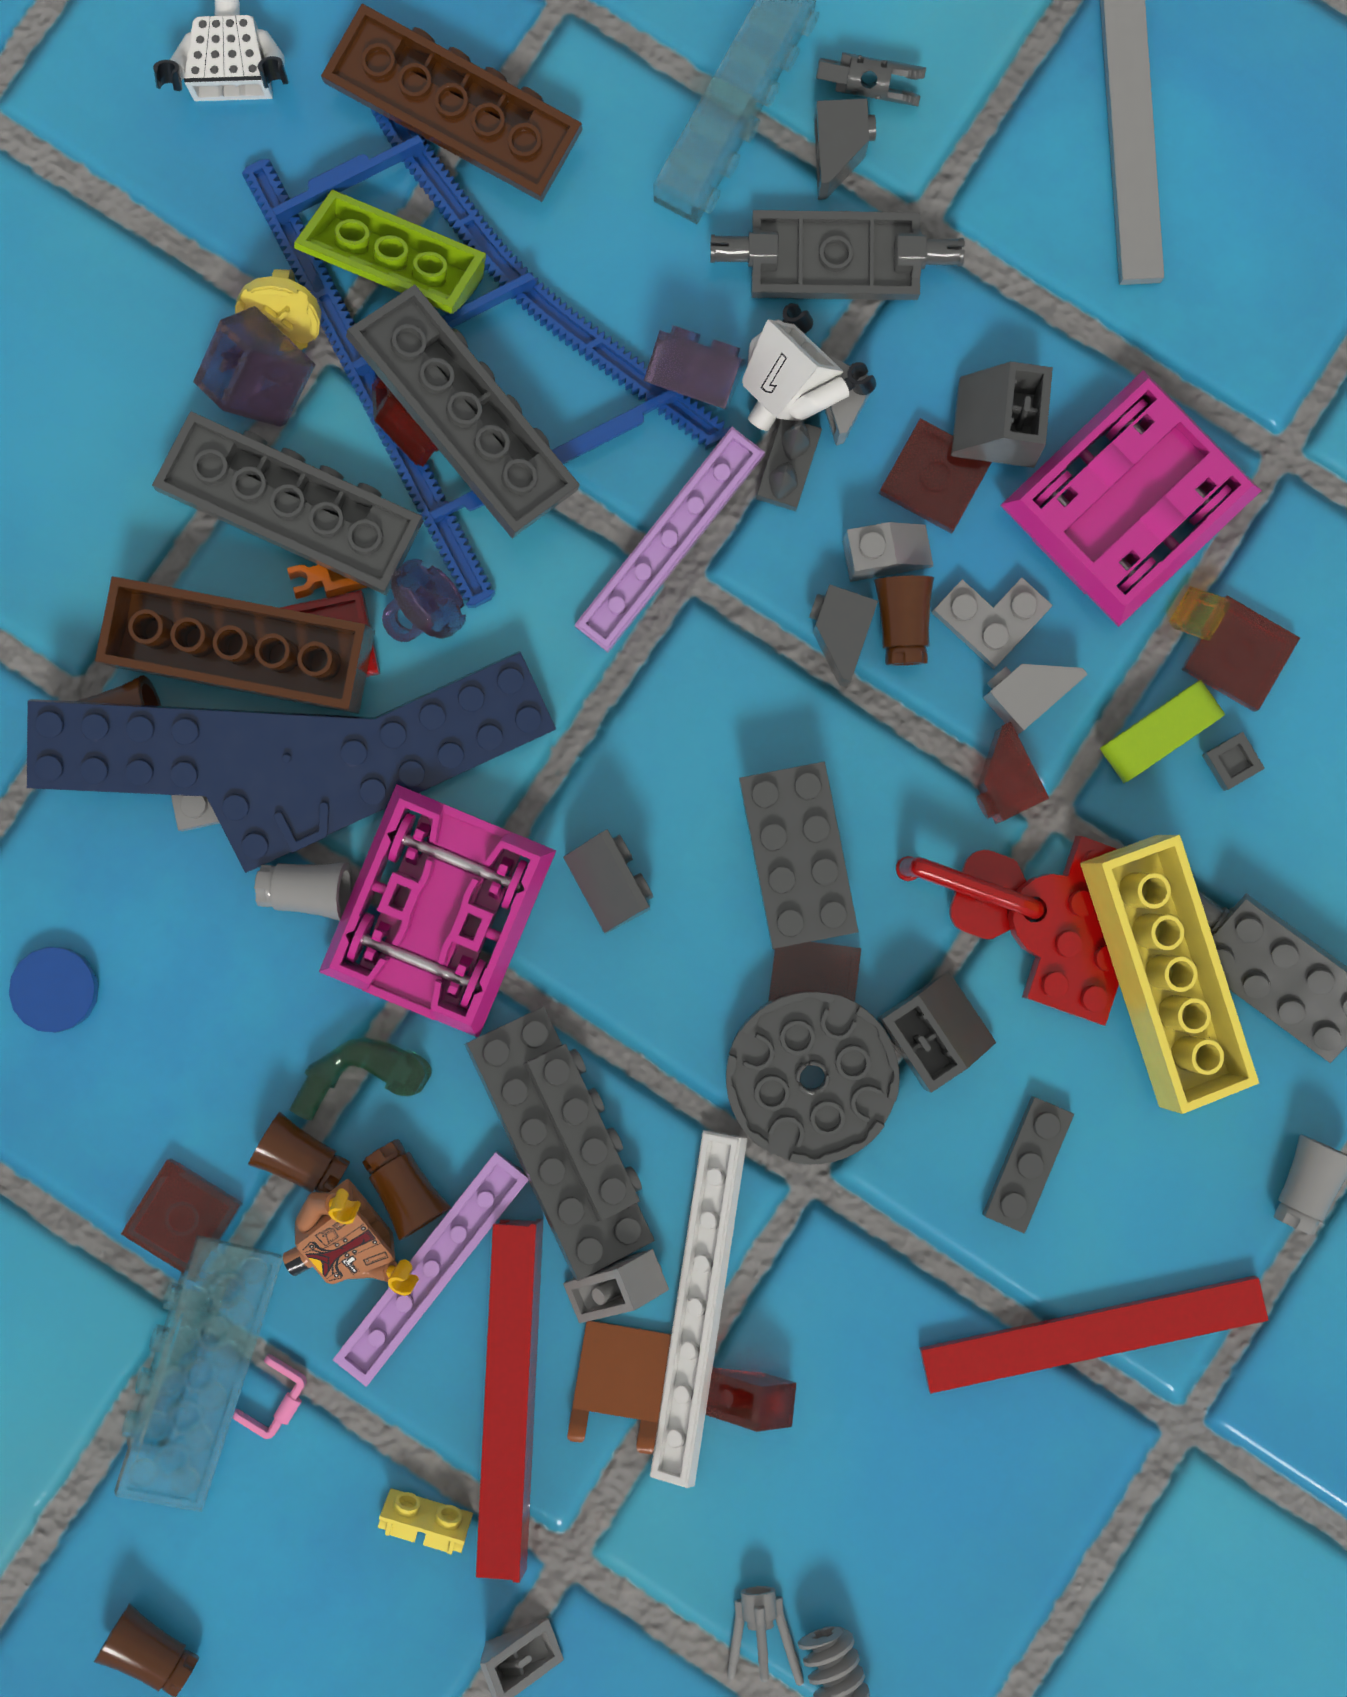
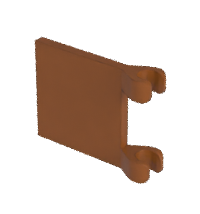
M593 1320L586 1322L567 1435L568 1440L578 1443L584 1441L589 1411L640 1420L636 1449L639 1453H653L671 1341L670 1333Z

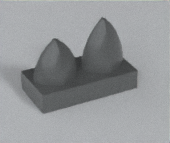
M781 419L757 493V500L796 512L822 428L806 424L802 421Z

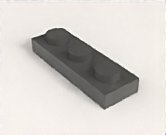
M1031 1096L982 1215L1025 1234L1073 1119V1113Z

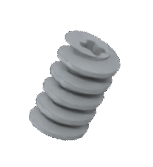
M824 1627L802 1637L798 1641L799 1649L813 1650V1652L803 1658L804 1666L818 1667L817 1670L808 1675L809 1683L813 1685L823 1684L822 1687L813 1693V1697L870 1696L868 1685L863 1682L865 1678L863 1668L858 1665L860 1661L858 1651L853 1648L855 1643L853 1634L842 1627Z

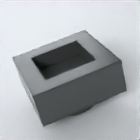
M1243 732L1202 755L1223 791L1231 789L1265 769Z

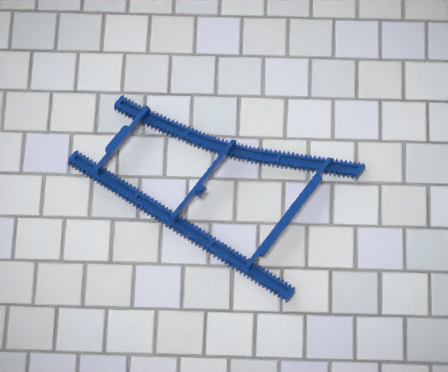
M371 109L376 122L379 123L380 129L387 136L388 142H391L392 148L370 159L367 155L360 154L312 178L308 182L309 190L291 199L270 159H261L247 166L242 175L272 233L276 237L285 258L295 273L296 279L299 280L298 283L306 287L317 299L322 311L321 327L325 331L324 333L327 338H329L330 344L333 345L332 348L342 367H344L345 373L348 374L347 377L352 382L353 388L356 389L357 396H360V402L364 403L362 406L367 411L368 417L371 418L372 425H375L374 429L376 432H379L378 436L382 440L383 446L387 447L385 449L386 452L391 454L389 456L391 461H395L393 465L395 469H398V475L402 476V482L406 483L405 488L407 491H410L408 493L410 498H414L412 502L414 505H418L416 507L417 511L422 512L420 515L425 520L424 525L429 527V534H433L431 537L433 542H437L435 544L436 548L441 549L439 551L441 556H445L443 561L445 564H448V571H453L450 575L452 578H457L455 584L460 586L459 592L464 593L462 596L463 600H468L466 603L468 608H476L492 600L496 593L495 590H489L492 585L490 582H486L488 577L487 575H482L484 573L483 567H479V560H475L476 554L471 553L473 550L472 546L467 545L469 541L467 538H463L465 533L463 530L459 531L461 529L460 523H456L457 518L452 515L464 507L469 511H473L484 504L473 491L451 502L444 501L446 497L444 494H440L442 489L440 486H437V479H433L435 477L433 472H429L431 468L429 464H426V458L422 457V451L418 450L419 445L415 442L414 435H411L410 428H407L408 424L406 420H403V414L399 413V406H395L397 403L392 398L391 391H388V387L346 338L347 330L355 325V322L351 318L349 311H347L346 305L343 304L344 301L334 282H332L331 276L328 275L329 273L323 261L294 249V242L305 228L298 213L324 201L331 190L342 192L399 162H404L406 169L408 168L410 174L414 175L415 181L419 182L420 188L424 189L430 201H433L434 206L438 207L439 213H443L444 220H448L450 227L453 226L454 233L458 234L459 240H462L463 244L486 253L484 271L488 270V274L493 276L494 282H499V288L463 305L452 314L447 313L443 315L442 318L451 328L510 298H516V304H521L522 310L528 309V315H533L534 321L540 319V326L546 325V330H552L553 336L558 335L559 341L565 339L566 346L572 344V351L579 349V356L585 354L586 361L592 359V366L598 364L599 371L605 369L606 376L612 373V381L618 379L619 386L625 383V390L632 388V395L639 393L638 400L645 398V402L552 449L562 464L640 426L644 422V415L659 408L658 415L665 413V420L672 418V425L679 422L678 430L685 428V435L692 432L691 440L699 437L698 445L705 443V450L717 445L732 426L724 429L725 421L717 424L718 416L711 419L712 411L704 414L705 406L697 409L698 401L691 404V396L684 399L685 391L680 393L678 386L671 389V381L665 383V376L658 379V371L651 374V366L645 368V361L638 364V356L632 358L631 351L625 354L624 346L618 349V341L612 343L611 336L605 339V332L599 333L598 326L592 329L591 321L585 324V317L579 318L578 311L573 314L572 307L567 309L566 302L561 304V298L556 299L555 293L550 294L549 287L544 289V283L539 284L538 277L535 278L533 272L529 273L527 267L523 268L522 261L518 262L517 256L513 257L512 251H508L507 245H503L502 239L498 240L497 233L494 234L493 228H489L488 222L484 221L483 215L480 216L479 210L474 207V203H470L469 196H465L464 190H460L459 183H455L454 177L450 176L449 170H446L444 163H441L439 157H436L434 150H431L430 144H427L426 139Z

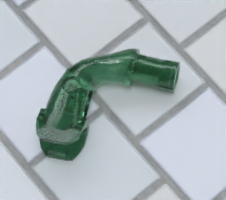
M367 1037L351 1039L307 1067L304 1072L307 1077L289 1110L306 1120H313L329 1089L336 1087L339 1078L349 1067H358L368 1071L386 1082L385 1089L396 1095L406 1097L418 1094L424 1089L431 1077L432 1069L424 1058L410 1050H403L393 1044Z

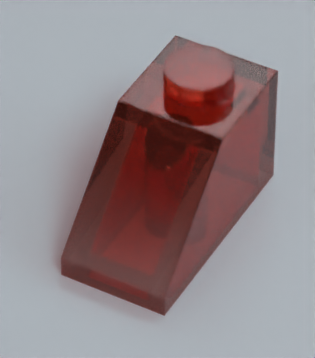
M1011 721L995 731L977 785L980 795L976 796L978 805L987 819L992 817L995 824L1049 799Z
M713 1368L706 1415L756 1432L792 1427L796 1382L766 1373Z

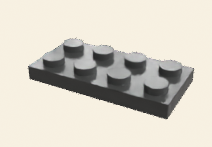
M825 761L739 778L772 949L858 933Z

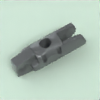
M842 52L841 61L820 58L816 78L836 82V92L918 107L920 95L915 94L913 91L889 88L891 74L918 80L925 77L926 67ZM867 71H872L876 74L877 79L875 82L867 84L862 80V75Z

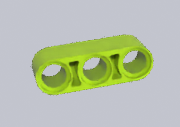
M1199 680L1099 749L1122 782L1126 783L1218 721L1225 713L1203 681Z

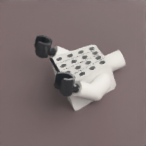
M215 0V16L196 17L193 20L191 32L184 36L169 60L158 61L153 66L156 88L161 89L162 85L172 83L174 91H181L182 80L184 79V83L194 101L273 99L271 81L279 79L282 80L283 85L289 83L285 71L284 54L268 31L258 29L252 16L240 15L239 0Z
M790 303L785 306L782 313L783 321L768 319L763 331L750 342L748 364L742 378V383L758 400L749 414L748 420L761 430L769 431L776 418L798 422L805 420L849 397V391L852 389L856 394L867 395L876 387V380L873 375L858 381L860 377L868 373L867 366L861 362L853 363L849 367L847 378L843 379L840 377L844 371L805 335L812 328L813 319L809 311H801L798 304Z

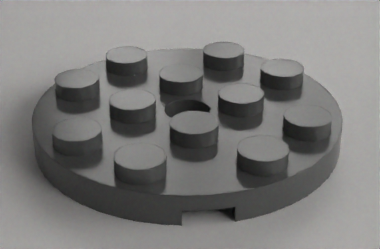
M804 990L788 993L769 1001L757 1009L744 1022L729 1050L726 1064V1088L736 1120L749 1138L758 1146L777 1156L788 1159L790 1162L809 1165L825 1164L842 1160L855 1154L872 1142L885 1126L884 1123L891 1113L894 1102L897 1100L899 1066L895 1049L889 1036L876 1018L865 1008L839 994L827 991ZM808 1065L818 1066L824 1071V1080L816 1088H806L800 1082V1074Z

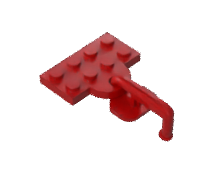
M1075 836L1063 875L1044 874L1030 878L1028 881H1026L1017 861L990 850H979L972 853L966 859L962 871L922 857L906 856L897 862L896 873L902 880L912 881L918 877L955 891L950 904L949 915L952 923L959 930L982 939H993L1011 930V934L1019 946L1035 956L1022 995L1023 998L1106 1026L1119 982L1080 863L1117 850L1116 848L1084 836Z

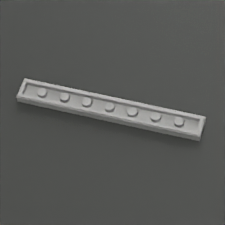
M1100 0L1119 285L1161 283L1164 279L1145 0Z

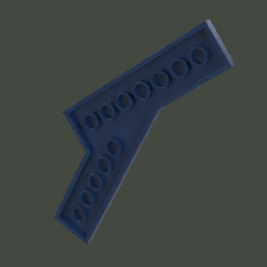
M520 651L376 717L30 699L28 700L27 788L205 796L242 868L247 873L387 808L396 784L420 793L556 730V727Z

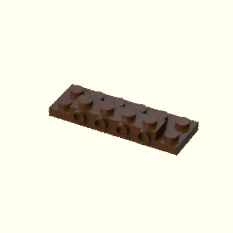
M363 3L321 75L323 82L328 86L541 202L544 200L583 130L581 122L544 103L543 98L534 90L525 86L519 89L507 82L505 76L491 67L482 69L471 63L470 58L459 49L449 47L447 50L436 44L435 40L424 30L413 27L410 30Z

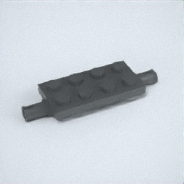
M753 210L752 232H749L748 236H715V234H711L710 263L748 262V267H752L751 298L918 300L920 296L921 269H925L926 265L963 266L965 250H962V247L965 246L964 238L927 239V235L922 234L920 229V212Z
M1199 893L1229 990L1331 1063L1347 1047V966L1247 893L1235 906L1229 909L1226 907L1219 908Z

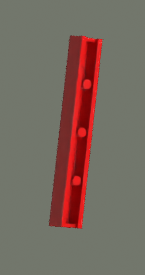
M500 1219L499 1223L493 1224L476 1577L513 1580L514 1583H520L527 1570L543 1219H536L535 1221Z

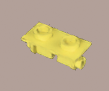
M390 1488L379 1516L378 1528L386 1530V1536L391 1535L414 1543L418 1532L425 1533L424 1546L452 1555L453 1551L462 1553L473 1513L453 1505H445L416 1496L413 1493Z

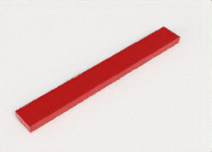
M1250 1276L924 1346L919 1349L928 1391L932 1394L1269 1320L1260 1280L1256 1276Z

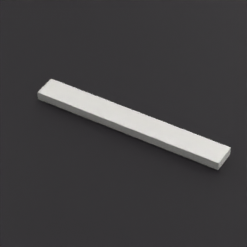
M703 1130L650 1471V1477L685 1488L695 1486L747 1145V1138L710 1130Z

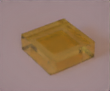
M1189 586L1169 623L1174 629L1210 641L1230 607V603L1227 598Z

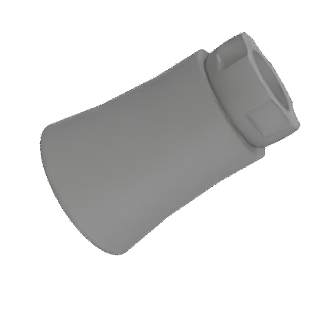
M349 862L307 865L278 863L276 866L261 865L255 878V901L261 907H273L274 910L319 915L340 921L352 893L353 877Z
M1300 1134L1291 1169L1278 1198L1281 1203L1274 1214V1218L1304 1233L1314 1235L1320 1220H1325L1332 1202L1347 1178V1154Z

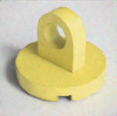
M274 269L272 276L256 278L244 285L237 297L235 320L241 333L247 338L250 335L254 340L258 341L257 346L267 351L283 354L299 352L307 348L308 343L313 339L315 341L319 335L322 311L317 299L310 291L295 282L293 270Z

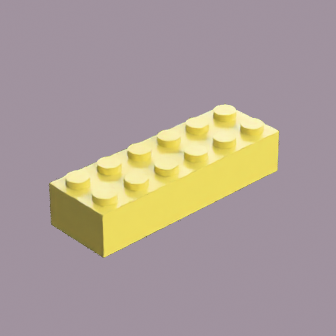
M1155 835L1080 863L1158 1106L1184 1114L1259 1084L1181 836Z

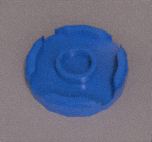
M46 947L31 952L18 963L10 979L9 997L14 1012L24 1024L37 1031L62 1032L82 1023L89 1017L97 1003L99 984L96 975H94L92 968L89 966L90 963L84 956L66 948Z

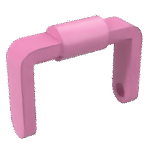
M267 1354L264 1362L296 1382L294 1388L285 1395L273 1415L274 1420L269 1428L239 1409H234L230 1415L235 1421L264 1439L272 1438L279 1431L282 1424H289L302 1402L299 1396L307 1384L305 1375L275 1356Z

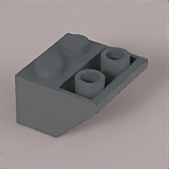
M1010 361L961 376L958 382L951 456L1034 468L1046 445L1053 367Z
M607 829L563 857L605 934L650 910L647 901L654 898L641 873L633 877L627 863L632 861L633 858L620 834L612 838Z
M946 971L877 1017L923 1089L931 1093L968 1069L996 1044V1041L949 971Z

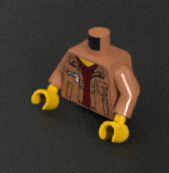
M350 1179L343 1181L330 1192H312L308 1195L295 1221L296 1247L283 1253L282 1256L283 1262L292 1276H297L313 1267L325 1282L329 1284H336L347 1279L374 1278L388 1282L390 1289L399 1295L407 1296L411 1294L419 1280L417 1275L410 1274L413 1269L412 1264L406 1259L400 1260L398 1264L394 1261L395 1251L392 1230Z

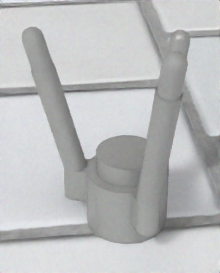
M768 1586L749 1587L741 1590V1599L734 1601L735 1622L728 1661V1679L733 1680L736 1676L744 1622L746 1621L747 1628L756 1631L760 1679L762 1682L769 1680L766 1630L774 1627L773 1620L776 1619L795 1683L798 1686L803 1685L804 1679L784 1615L783 1597H776L775 1588Z

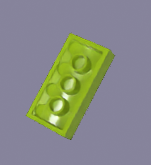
M335 190L330 191L294 242V249L397 292L403 293L413 285H416L433 307L450 314L456 312L464 305L478 287L484 275L486 253Z

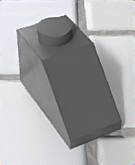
M867 99L823 100L816 103L814 135L818 200L827 199L865 158L869 141H875L876 118L875 115H868Z
M829 585L825 596L816 595L809 618L817 620L813 634L838 684L847 688L852 680L878 601Z

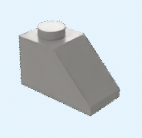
M887 522L848 529L842 541L850 582L933 567L927 529L924 524Z
M1021 664L1013 672L1004 667L987 682L992 690L983 699L1017 736L1088 674L1083 668Z
M653 1249L625 1256L580 1281L572 1278L563 1283L579 1324L635 1311L669 1290Z

